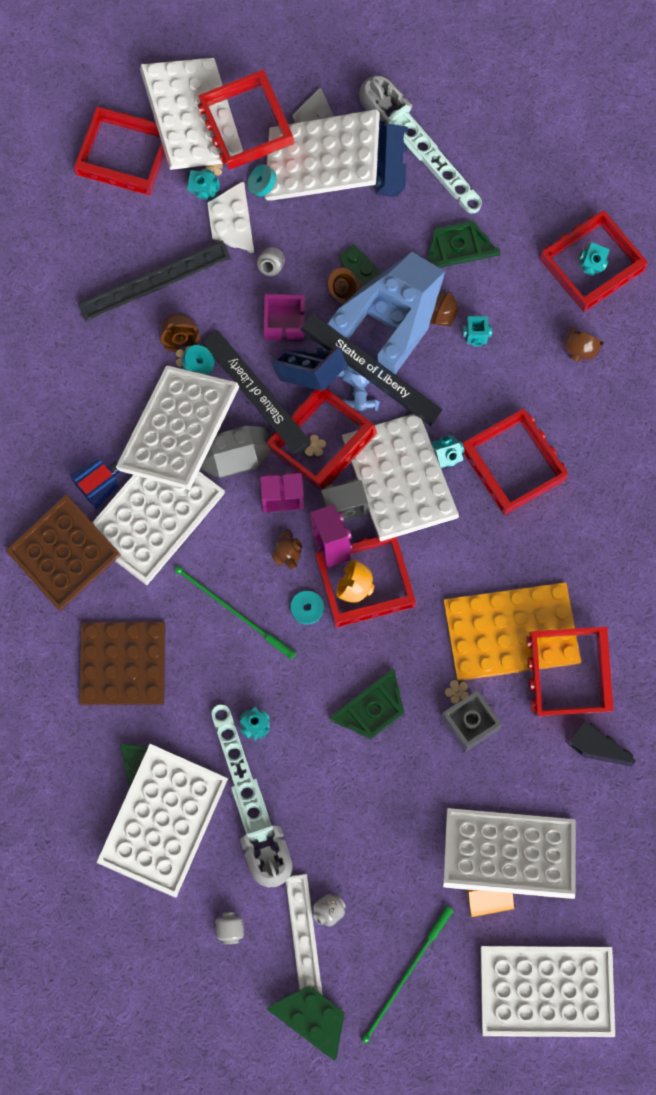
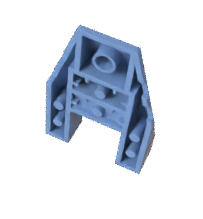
M411 252L361 287L338 309L328 325L349 340L368 314L395 330L379 352L378 362L396 374L429 329L445 271Z

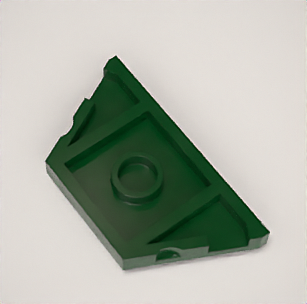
M474 221L436 228L427 261L439 268L500 256V249L498 247L495 248L489 241V237L480 231Z
M390 670L330 717L331 722L372 740L403 716L404 708L395 670Z
M310 985L267 1007L269 1012L333 1061L337 1059L345 1012Z

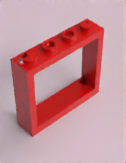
M264 69L198 95L200 104H197L201 115L205 114L207 119L204 122L207 130H212L214 136L211 138L215 148H220V160L223 165L227 164L229 170L294 144L292 132ZM261 86L282 136L230 157L209 106Z
M96 107L74 166L76 175L150 196L165 156L162 142L148 180L89 164L87 161L102 122L160 138L156 123L146 118L133 117L125 112L118 113L110 108Z
M604 210L598 214H592L584 224L579 223L568 235L566 233L561 235L553 245L548 244L541 251L540 261L583 313L641 274L648 265L647 260ZM601 225L633 264L583 297L552 258Z
M328 389L311 392L309 398L304 403H301L291 416L294 422L300 428L326 401L359 426L360 429L316 476L281 449L285 443L276 432L271 434L272 437L266 442L272 453L296 472L301 473L305 479L320 490H324L326 486H329L377 435V430L372 422Z
M524 408L462 443L464 447L463 454L503 515L510 513L564 482L568 476L565 464L563 462L560 463L556 457V450L553 446L548 445L544 432L541 429L538 430L534 424V417L530 416ZM521 423L556 477L510 502L475 448Z
M378 537L360 539L358 543L351 544L353 551H350V554L391 544L406 596L340 614L325 562L321 555V551L324 549L316 553V563L335 628L415 607V596L397 537L380 541Z
M607 627L529 632V636H526L527 649H530L531 657H528L527 663L528 670H532V678H529V689L533 691L534 697L530 701L531 712H535V716L614 711ZM596 634L601 706L542 709L537 638Z

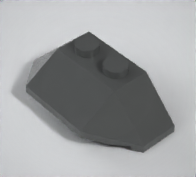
M244 426L216 434L199 470L221 479L258 469L271 451L266 443L271 438L268 427Z

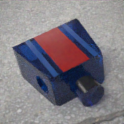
M96 460L70 474L73 483L95 509L118 487L115 476L121 471L117 469L116 461L106 467L101 460Z

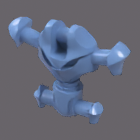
M347 365L338 376L342 377L343 381L352 385L354 388L352 393L354 400L346 401V399H343V401L357 411H363L366 408H374L377 411L380 404L377 398L375 400H366L367 392L365 387L370 381Z

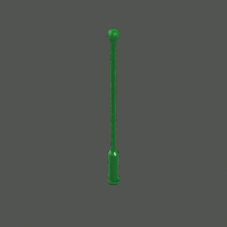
M181 566L175 567L176 574L183 575L263 635L267 642L289 657V660H292L297 654L295 650L290 649L272 634L264 632L185 573Z
M444 906L443 912L428 933V939L368 1032L361 1037L363 1043L370 1041V1035L431 941L436 939L450 915L454 913L448 906Z

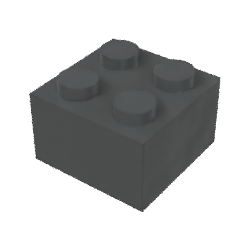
M348 480L343 485H329L324 490H321L322 508L334 504L337 512L341 511L344 521L367 515L368 500L362 480Z
M478 690L443 712L441 717L465 753L498 732L502 726Z

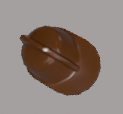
M343 267L333 270L327 281L330 296L341 306L364 286L349 269Z
M450 291L439 293L430 324L452 326L460 307L457 306L456 299L451 295Z

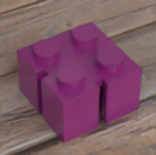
M265 294L264 341H282V337H286V341H304V333L300 329L304 325L305 295Z
M287 472L283 476L268 473L260 477L263 513L304 509L301 473Z
M333 504L310 512L313 538L318 549H324L321 551V555L327 568L351 560L350 551H353L349 539H352L349 528L343 525L344 519L341 511L337 512Z

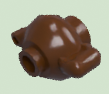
M286 529L278 535L275 550L271 552V556L279 566L285 563L289 569H294L297 567L303 546L297 538L293 539L291 530Z

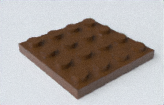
M67 494L6 550L59 611H62L122 555Z
M81 622L79 705H164L165 622Z

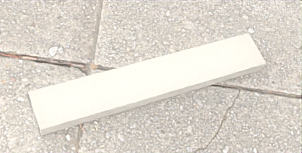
M307 874L293 875L287 879L286 887L299 989L301 990L310 985L322 994Z

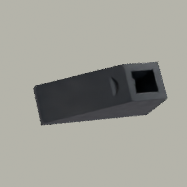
M586 721L567 744L584 758L630 767L636 762L633 758L634 755L627 749L622 750L616 745L617 742L610 736L605 737L599 732L600 729L593 723L588 724Z

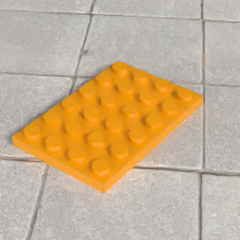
M567 583L444 599L443 601L457 681L532 671L528 670L527 663L528 657H531L530 649H527L526 636H529V632L575 629ZM577 636L537 638L539 669L581 664Z

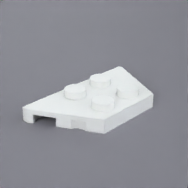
M241 182L207 203L212 241L219 242L223 240L230 247L241 248L249 253H254L244 182Z

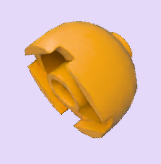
M354 559L351 560L344 569V572H346L344 578L340 577L336 596L344 601L359 602L367 595L370 596L375 585L372 584L373 576L368 566Z

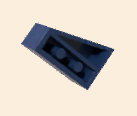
M386 124L379 131L376 184L373 185L375 187V195L397 197L405 189L406 164L403 163V152H407V145H404V133H408L407 126Z
M322 347L316 348V351H307L306 348L283 349L271 362L280 381L324 391L347 366L340 347H333V350L325 351Z

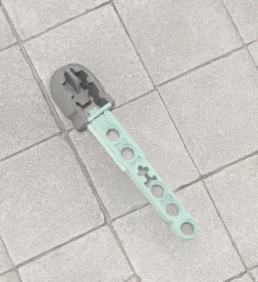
M384 76L368 78L359 90L360 103L365 111L378 110L380 113L379 127L381 129L386 124L407 126L408 129L415 130L416 134L414 136H408L404 133L405 145H407L419 161H422L453 198L459 200V204L465 211L471 214L478 212L482 205L481 198L474 190H470V186L438 150V146L409 114L412 109L410 101L404 98L403 93L388 78ZM391 100L396 105L398 111L395 110L388 117L385 111L392 106ZM419 143H425L427 144L428 149L422 151L418 149L417 145ZM432 158L434 160L439 159L438 164L436 162L432 163ZM445 171H449L452 173L453 177L451 179H445L442 176V173ZM463 186L465 192L459 194L455 191V187ZM469 200H475L478 206L476 208H470L467 205V202Z
M217 705L212 710V719L216 730H218V738L234 783L231 789L246 835L241 838L240 843L242 849L246 851L245 858L254 880L262 886L268 888L280 886L290 877L293 867L286 841L282 839L284 836L280 826H272L257 779L253 780L229 708L225 705ZM220 710L227 712V717L224 720H218L215 715ZM224 730H232L234 733L233 737L229 740L222 737ZM230 750H239L240 756L237 759L229 758L228 753ZM240 763L242 772L246 771L243 778H240L239 775L235 776L237 774L236 764ZM245 788H250L253 791V795L246 799L241 796V791ZM257 808L260 814L257 818L253 819L247 815L248 810ZM274 835L275 846L279 849V862H275L274 856L277 853L271 850L270 846L260 849L259 859H255L254 846L251 842L258 840L260 843L266 841L267 837ZM261 860H263V861H264V864H265V866L262 867L263 872L260 871V870H261V863H260Z

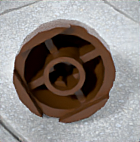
M174 313L167 316L159 328L161 345L163 344L166 350L177 352L182 346L196 345L200 338L195 320L184 313Z
M568 326L563 336V347L570 354L569 358L579 363L581 359L587 361L594 359L601 351L604 342L583 331L577 332L575 328Z

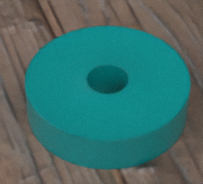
M265 164L257 166L251 172L248 179L249 191L258 197L267 195L276 182L274 169Z
M193 345L183 353L182 365L184 370L208 375L214 368V358L207 348Z
M302 591L295 595L291 601V614L301 624H313L323 615V600L315 592ZM304 605H310L311 609L306 611L303 607Z

